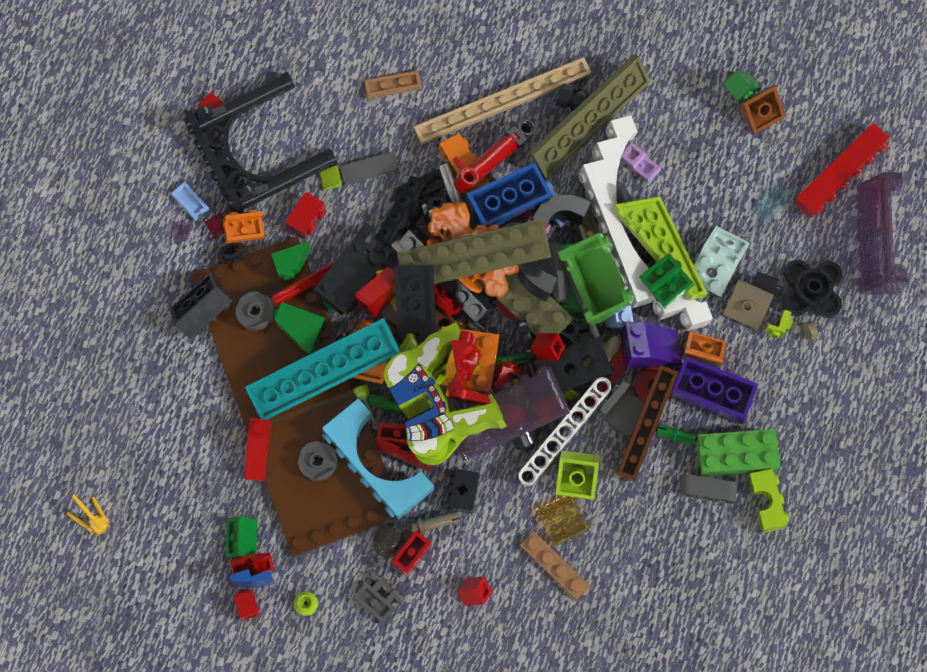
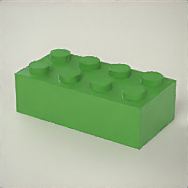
M776 429L700 434L696 439L700 476L741 475L769 469L778 472L780 469Z

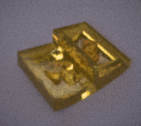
M563 496L536 509L554 547L589 531V527L574 497Z

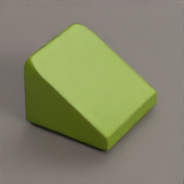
M333 166L320 172L323 190L342 187L338 166Z

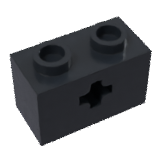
M456 469V473L451 474L450 485L453 486L452 493H448L446 504L450 505V511L458 510V512L473 514L479 480L478 472ZM461 487L465 488L466 492H464V495H460L459 490H461Z

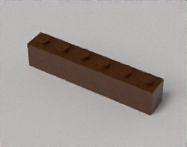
M660 365L617 476L635 483L678 375L677 371Z

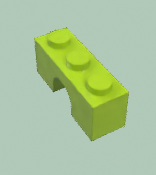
M773 469L750 473L748 481L752 496L764 495L770 501V508L759 511L757 514L761 533L785 529L787 523H789L787 512L783 511L782 504H784L782 492L779 493L778 475L774 474Z

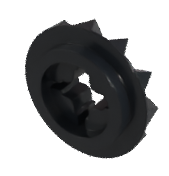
M243 243L227 244L218 251V260L222 264L228 263V265L234 262L237 263V261L243 260V257L247 255V248Z

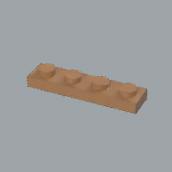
M534 531L520 544V547L575 600L590 587Z

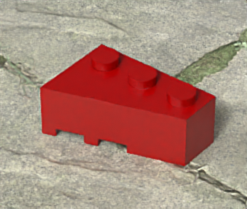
M378 424L377 450L433 473V465L420 462L410 450L407 443L406 425Z

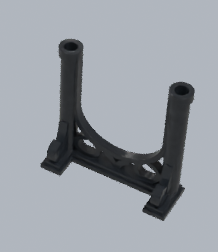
M287 71L280 74V77L215 109L205 106L197 110L195 114L192 110H184L185 118L183 120L186 124L185 127L190 135L193 134L195 136L194 144L198 151H203L204 156L202 158L206 166H211L213 171L210 173L215 182L219 181L221 185L219 190L222 196L226 198L231 212L241 214L244 212L243 210L328 167L331 168L338 165L332 150L329 148L276 175L258 176L243 169L232 156L229 148V133L233 123L245 112L294 89V82ZM228 119L225 128L217 125ZM218 131L223 134L222 141L217 144L211 142L209 138L211 132ZM211 148L216 150L222 149V155L218 160ZM223 167H228L234 171L230 174L229 181L222 170ZM237 176L247 178V185L241 189L236 188L233 183L234 178ZM252 181L263 184L254 188Z

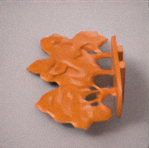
M444 203L441 208L434 207L433 210H430L432 219L428 224V231L432 235L441 236L443 242L448 241V238H446L448 230L451 232V240L499 229L498 225H490L489 228L485 225H477L475 230L469 228L470 214L465 203ZM441 229H444V234H443V235H442L441 232H440ZM435 239L427 240V246L441 243ZM519 265L486 272L483 276L477 274L458 280L471 291L481 293L483 287L478 280L480 279L484 282L485 292L488 296L494 297L497 295L499 298H502L508 290L505 275L518 273Z

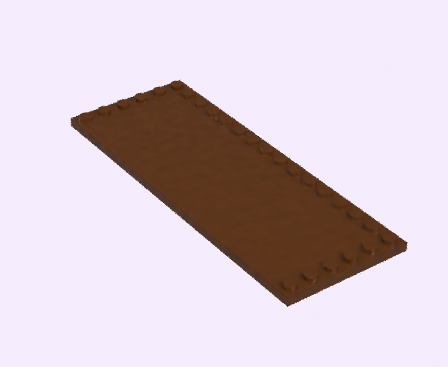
M298 236L247 254L243 257V260H239L237 263L234 262L230 265L228 263L219 264L191 274L195 286L212 271L232 298L231 305L226 310H222L212 323H208L247 433L249 431L250 418H261L245 387L308 355L276 325L275 320L262 330H247L237 319L236 307L240 298L249 292H259L271 299L273 294L312 274L307 259L300 273L290 280H281L277 273L272 253L301 244ZM316 285L283 302L325 318L326 325L314 352L336 342V336L325 307H323L322 299L312 291ZM272 301V303H273V305H274V310L276 309V307H280L281 303L278 304V305H275L274 302ZM253 307L252 312H250V314H254L256 316L258 315L260 309H256V307ZM352 378L267 419L270 420L272 429L265 482L293 558L397 519L395 516L392 518L386 512L385 508L387 506L383 502L379 503L372 495L374 491L370 486L366 488L360 481L362 477L358 472L354 474L347 465L349 462L345 457L341 459L336 453L337 469L332 476L323 481H312L305 477L298 465L302 448L315 441L328 444L322 436L324 434L322 428L357 400L353 392L355 386ZM367 421L358 437L357 455L368 472L380 479L390 481ZM333 443L328 444V445H330V446L334 449V451H335V449H336L335 445H334ZM315 457L313 465L317 464L320 466L323 458Z

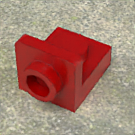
M509 360L499 362L493 377L495 388L502 390L504 384L506 385L509 381V372L520 375L521 371L516 363Z

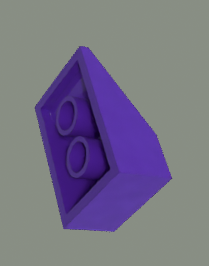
M645 322L626 323L620 334L626 368L660 367V365L664 367L682 366L676 330Z

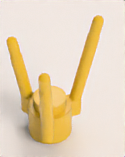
M72 495L75 502L91 519L88 522L90 526L70 512L66 513L67 516L86 528L92 535L94 533L97 536L102 534L109 527L107 523L109 520L105 517L95 497H92L91 500L100 517L98 515L93 516L76 495Z

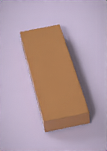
M419 70L364 80L367 99L422 89Z

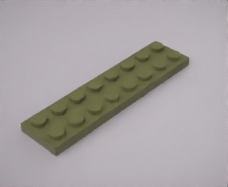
M634 54L529 152L543 178L548 179L651 82L638 55Z
M539 219L397 253L399 266L434 265V284L551 258L544 219Z
M470 219L469 228L475 230L477 225ZM449 232L446 236V238H448V241L451 240V232ZM517 273L505 275L508 290L502 298H499L497 295L495 296L519 320H526L535 336L538 333L560 334L574 319L551 296L545 302L528 292L521 284Z

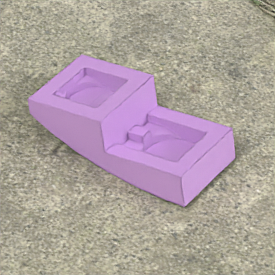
M633 143L622 153L621 159L648 183L661 171L660 166L649 159L646 153Z

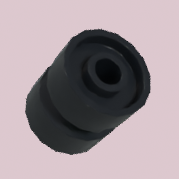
M564 83L556 106L564 109L570 107L571 111H574L588 98L589 91L580 88L575 90L574 86Z

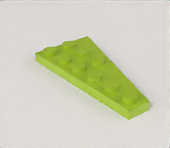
M661 197L616 204L612 207V210L656 262L668 253L677 261L682 270L695 284L694 287L684 294L688 300L703 298L708 294Z

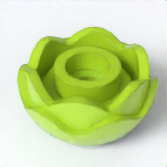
M309 591L300 592L294 599V609L301 616L312 615L318 607V599Z

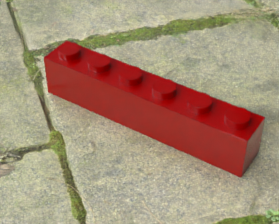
M872 123L796 198L794 204L810 218L815 214L818 216L825 209L824 205L827 202L832 203L838 196L836 193L840 189L844 191L850 185L849 180L852 177L857 178L863 172L862 168L865 165L869 166L876 159L875 155L878 152L883 153L889 146L887 142L890 137L875 123Z

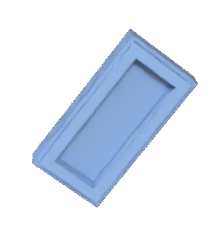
M183 182L171 192L172 197L195 222L210 210L186 182Z

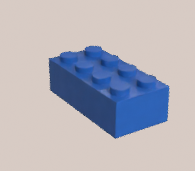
M534 162L467 193L465 202L477 225H485L489 228L490 225L500 226L539 208L542 203L552 198V193Z

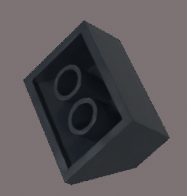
M211 271L170 308L174 325L191 339L199 335L208 323H212L222 310H226L231 305L232 298L227 289Z

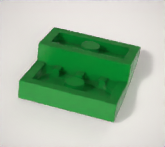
M670 253L639 276L664 309L695 286L694 282L682 270Z

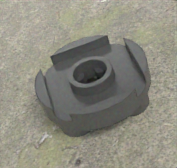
M249 292L240 298L236 307V316L239 323L247 330H262L274 320V305L268 296L259 292ZM253 307H256V309H260L258 315L256 316L254 314H250V312H252Z
M318 441L311 442L302 448L298 465L305 477L312 481H323L332 476L337 469V455L330 445ZM315 457L323 458L320 466L317 464L313 465Z

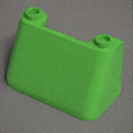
M601 233L595 234L558 252L561 261H565L567 271L570 272L584 304V310L588 311L584 313L586 320L592 325L601 323L630 306L634 299L630 288H626L609 248L612 246L607 236L604 237Z

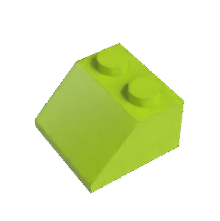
M562 450L556 495L594 500L600 456Z

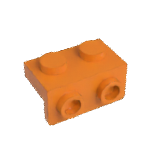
M250 210L243 214H238L237 212L227 214L223 220L226 242L235 243L264 239L262 211Z

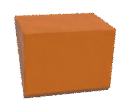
M689 331L682 359L684 360L687 356L720 369L727 341Z

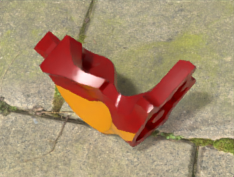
M460 331L459 339H453L451 342L452 350L446 369V382L448 386L445 397L467 404L482 406L491 404V399L488 395L478 393L467 387V381H470L473 370L479 364L481 350L476 347L478 338L473 336V333Z

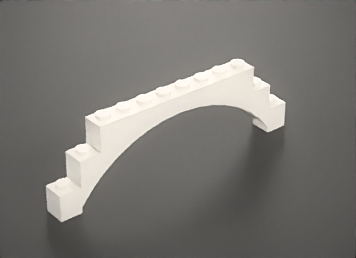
M632 116L611 120L606 128V135L609 140L597 142L592 150L595 162L584 164L578 176L580 182L585 187L586 198L591 202L592 213L598 220L599 231L604 237L607 236L612 245L609 248L623 281L633 293L634 299L632 300L631 307L635 308L653 303V310L658 315L659 320L680 314L681 323L687 331L706 326L713 320L706 302L701 303L696 300H688L685 295H682L664 309L639 278L649 268L631 245L621 219L612 210V207L617 204L616 180L620 159L628 141L633 140L638 131Z

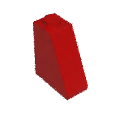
M387 267L355 294L361 308L375 319L396 296L395 270L392 271Z

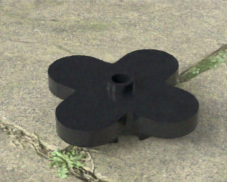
M793 260L786 265L784 278L793 289L784 299V309L790 311L791 316H802L811 308L824 318H833L838 315L842 308V300L833 290L842 278V270L838 264L826 261L821 263L816 269H812L802 260Z

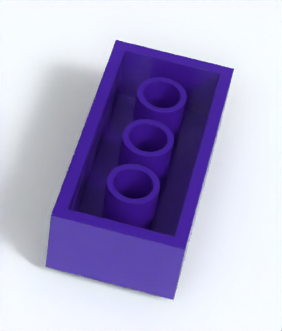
M686 356L670 397L743 424L758 384Z

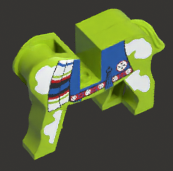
M456 322L429 335L420 345H418L413 334H407L399 346L402 353L392 357L384 370L385 382L398 406L408 419L431 408V410L406 422L408 446L418 460L427 465H437L446 461L469 435L478 434L491 428L503 429L507 427L492 394L488 395L491 399V404L483 406L475 404L468 409L454 411L450 401L445 397V393L439 386L446 379L447 363L452 350L451 342L453 339H459L461 329ZM479 364L473 371L480 369Z

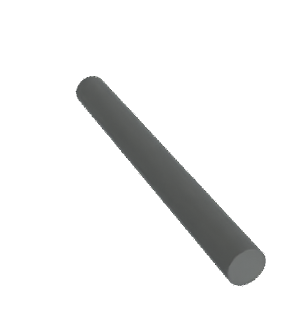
M567 271L568 282L592 338L600 336L596 325L587 322L584 313L588 311L584 310V304L570 272Z

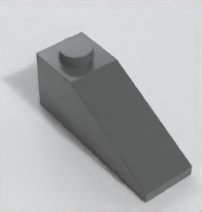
M548 241L551 258L538 260L536 263L544 272L557 277L552 294L556 301L567 303L569 301L567 265L565 261H561L558 254L563 248L559 243Z

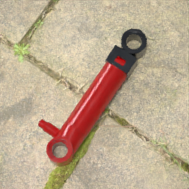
M528 119L520 120L516 126L514 125L500 140L469 166L456 156L453 161L462 171L454 180L455 189L460 193H468L507 157L515 153L534 134L535 125Z

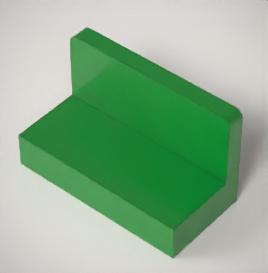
M241 516L226 519V558L232 559L256 554L257 519Z

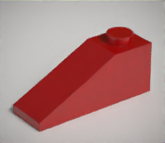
M250 418L245 480L265 482L272 429L270 420Z

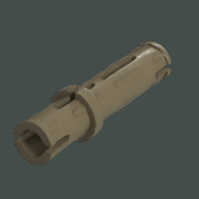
M458 510L424 520L421 518L417 519V522L401 525V530L405 538L413 535L415 531L425 534V531L461 522Z

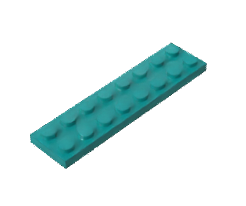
M382 318L245 388L260 418L267 420L402 352L385 318Z

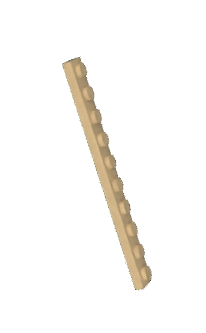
M583 57L416 125L414 130L421 145L558 90L562 88L564 83L572 84L590 77L592 73Z

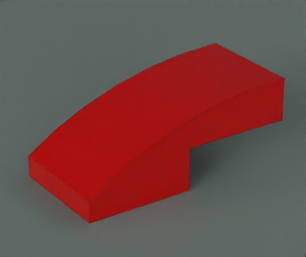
M270 553L250 554L229 561L233 574L247 569L251 574L254 573L255 575L268 570H275Z

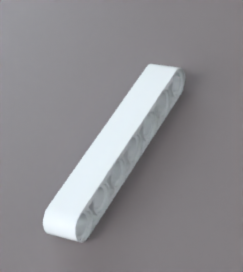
M598 378L521 469L519 472L521 484L531 486L538 480L601 402L608 396L611 390V383L608 379ZM605 383L608 389L605 392H600L597 389V385ZM586 398H593L595 405L592 407L586 406L584 403ZM574 413H581L583 419L580 422H575L572 419ZM567 427L571 433L569 436L563 437L559 433L560 429ZM550 442H555L558 445V449L551 452L547 449V445ZM543 457L546 463L544 466L538 467L534 463L535 459ZM525 472H531L533 479L525 482L522 479V475Z

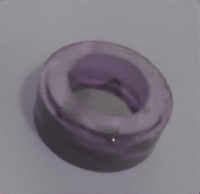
M178 221L173 224L171 233L174 239L184 241L190 236L191 230L186 222Z

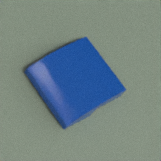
M247 569L229 576L233 585L237 587L259 588L275 584L270 570L252 576Z

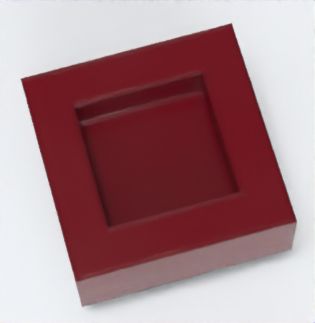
M221 212L205 221V225L214 239L225 233L223 226L224 217Z

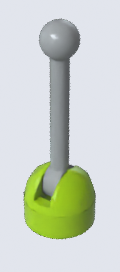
M365 384L353 389L356 398L363 400L366 408L371 412L372 429L378 430V423H376L367 401L370 394L368 385Z

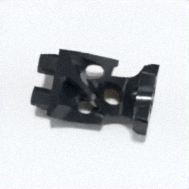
M572 316L574 319L559 334L565 345L564 349L591 339L590 334L579 335L589 332L585 320L575 321V317ZM519 320L529 360L536 359L537 357L531 348L536 336L530 330L526 320Z

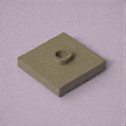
M738 280L723 315L758 330L774 295Z

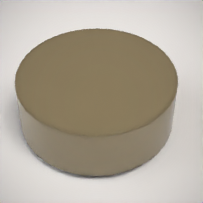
M812 321L803 323L802 329L806 338L809 341L817 339L818 331Z

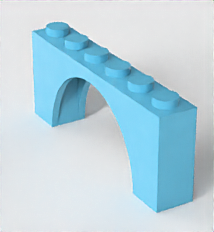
M358 398L322 428L324 433L322 436L328 444L333 443L335 445V452L341 459L346 458L349 462L347 465L354 474L358 472L362 477L360 478L362 484L366 488L370 486L374 491L372 494L379 503L383 502L387 506L385 508L386 512L392 518L395 516L399 520L434 491V485L422 472L409 479L388 481L372 475L364 468L357 455V441L363 426L372 417L371 412Z

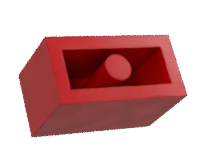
M305 192L286 220V227L306 239L308 235L314 233L317 221L324 218L327 212L325 210V202Z
M415 531L391 561L392 566L408 577L432 547V542L418 531Z

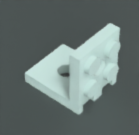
M718 226L715 227L705 242L694 267L705 289L721 297L750 243ZM708 268H714L717 271V275H711L708 272Z

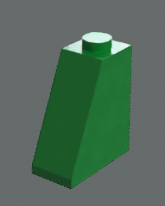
M281 302L280 307H276L273 315L276 325L307 355L314 353L326 325L325 318Z

